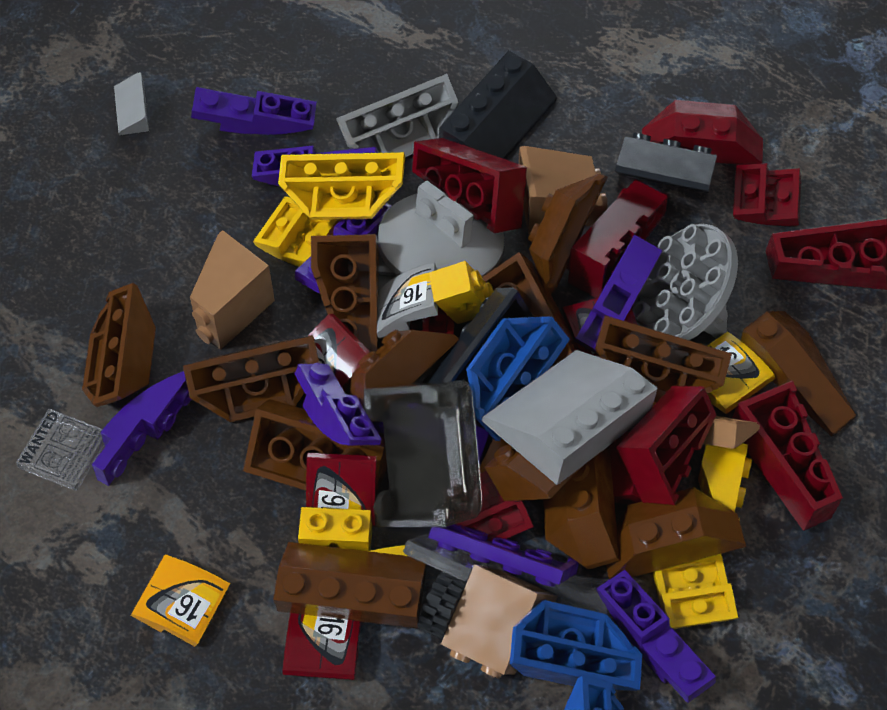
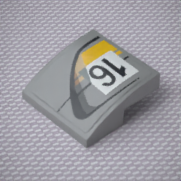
M435 263L426 264L404 272L379 289L378 338L386 337L394 330H410V321L438 315V305L433 299L429 272L437 270Z

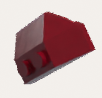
M674 100L642 128V134L651 136L650 142L663 144V139L681 142V148L693 150L694 145L711 148V154L717 155L716 163L747 165L761 164L763 160V138L736 105Z

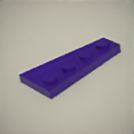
M445 520L432 524L428 537L439 541L438 546L443 549L467 551L471 553L470 557L476 561L490 563L492 560L503 564L502 569L509 573L522 575L525 572L536 576V582L551 587L556 586V584L560 585L575 575L579 563L568 557L567 563L553 560L552 552L543 549L519 550L520 545L517 544L518 542L506 538H493V542L488 541V534Z

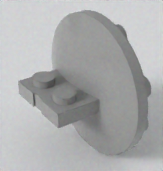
M425 181L418 186L417 194L398 201L385 213L379 226L378 248L388 268L397 276L430 263H435L438 270L466 261L474 270H478L483 277L498 267L501 262L504 250V233L491 232L487 229L488 224L483 220H475L474 215L461 203L458 204L456 201L451 200L447 193L439 190L429 181Z
M690 224L671 237L666 236L661 239L658 248L662 252L634 301L632 311L637 324L642 327L686 340H691L702 331L709 333L715 338H719L727 332L728 313L726 303L731 295L737 276V250L732 239L717 227L708 224Z

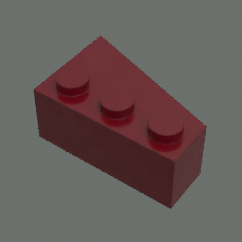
M671 386L616 447L642 503L675 505L679 497L675 491L682 477H688L692 469L688 465L694 450L701 449L716 417V412L704 386Z

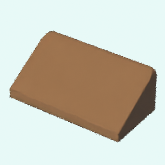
M716 416L703 444L733 449L759 430L760 425L757 422Z

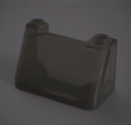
M464 380L364 389L365 412L372 421L383 422L389 489L379 493L373 506L377 527H447L478 517L482 508V490L473 395L470 385Z

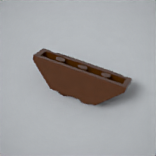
M603 174L591 176L557 189L554 195L549 193L541 209V211L545 212L541 224L535 223L528 240L532 242L529 250L542 285L548 294L556 292L569 263L571 247L580 239L608 176Z
M135 283L125 285L108 293L105 300L108 303L99 313L90 333L82 391L96 407L121 400L149 384L156 327L141 292Z
M606 315L603 317L595 346L600 358L633 368L657 387L654 399L656 403L671 386H704L707 394L722 387L732 353Z
M418 330L392 331L382 340L384 344L376 352L372 351L366 354L358 362L360 367L352 373L350 395L357 396L372 422L459 339L454 334Z
M312 335L220 355L182 366L190 399L227 421L233 422L254 417L256 408L269 399L295 407L304 394L295 376L298 364L319 363V358Z
M608 446L584 464L551 499H543L545 540L588 570L620 561L610 447Z
M694 487L675 492L679 495L675 505L642 503V501L627 505L617 523V543L620 561L606 564L609 580L623 570H626L631 577H636L746 547L738 514Z

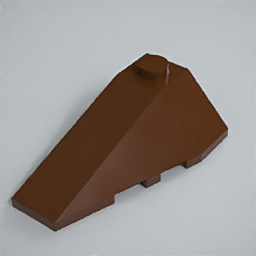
M376 234L311 236V269L327 314L334 313L370 352H376L378 350L377 314L379 293V252Z
M766 311L743 329L740 341L759 356L775 374V379L772 382L777 386H781L793 380L797 388L796 396L799 403L804 405L807 414L831 437L855 419L856 414L811 336L785 311Z

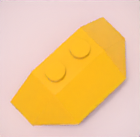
M400 152L281 155L278 184L310 220L372 219L402 186L405 154Z

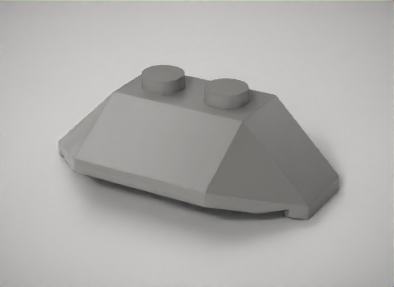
M445 74L340 116L336 120L349 148L376 147L378 153L404 152L405 157L413 154L415 141L439 138V127L456 109L458 99L448 75Z

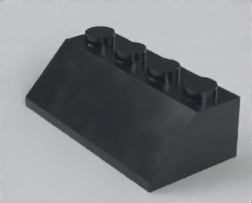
M508 50L439 127V138L506 159L554 104L557 96L533 63Z
M496 288L492 295L482 302L480 310L473 320L464 326L458 338L459 340L443 354L441 362L434 372L424 379L418 394L430 408L460 419L468 412L473 404L466 371L469 364L502 318L533 317L516 289Z

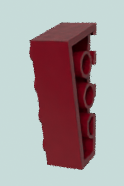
M444 138L414 142L413 173L424 181H429L439 190H443L451 200L456 201L458 204L461 203L474 215L475 220L481 219L488 224L487 229L493 233L522 227L526 166Z
M636 179L628 188H623L614 203L571 247V257L567 265L569 270L568 283L594 298H599L633 236L636 235L646 240L665 215L668 196Z
M887 219L772 233L765 252L772 279L887 290Z
M792 380L738 403L732 419L757 422L760 425L759 430L743 443L748 444L747 452L799 526L805 531L831 519L843 497L827 460L822 458L818 448L820 445L816 433L811 432L806 420L808 414L804 405L800 404L797 399V388Z

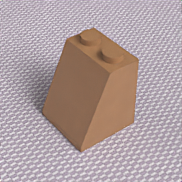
M529 146L519 147V164L527 167L523 211L528 234L531 233L535 223L541 224L545 212L541 211L549 193L554 195L557 189L601 174L599 168H594L592 156ZM600 193L586 226H592L603 212L608 209L605 193Z
M223 230L217 235L190 296L193 308L192 316L197 326L196 333L205 343H213L221 350L275 301L269 265Z
M474 564L441 645L451 649L449 655L460 661L469 663L472 659L482 664L480 670L493 677L501 678L502 674L514 675L517 670L510 665L513 627L540 601L556 602L558 596L498 568Z

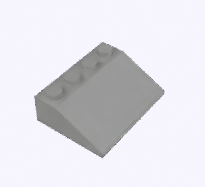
M576 350L484 415L482 422L558 485L637 425L651 410L658 388L631 367Z

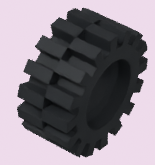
M443 570L438 575L436 582L433 583L432 590L426 597V603L423 604V612L419 616L418 629L443 640L468 580Z

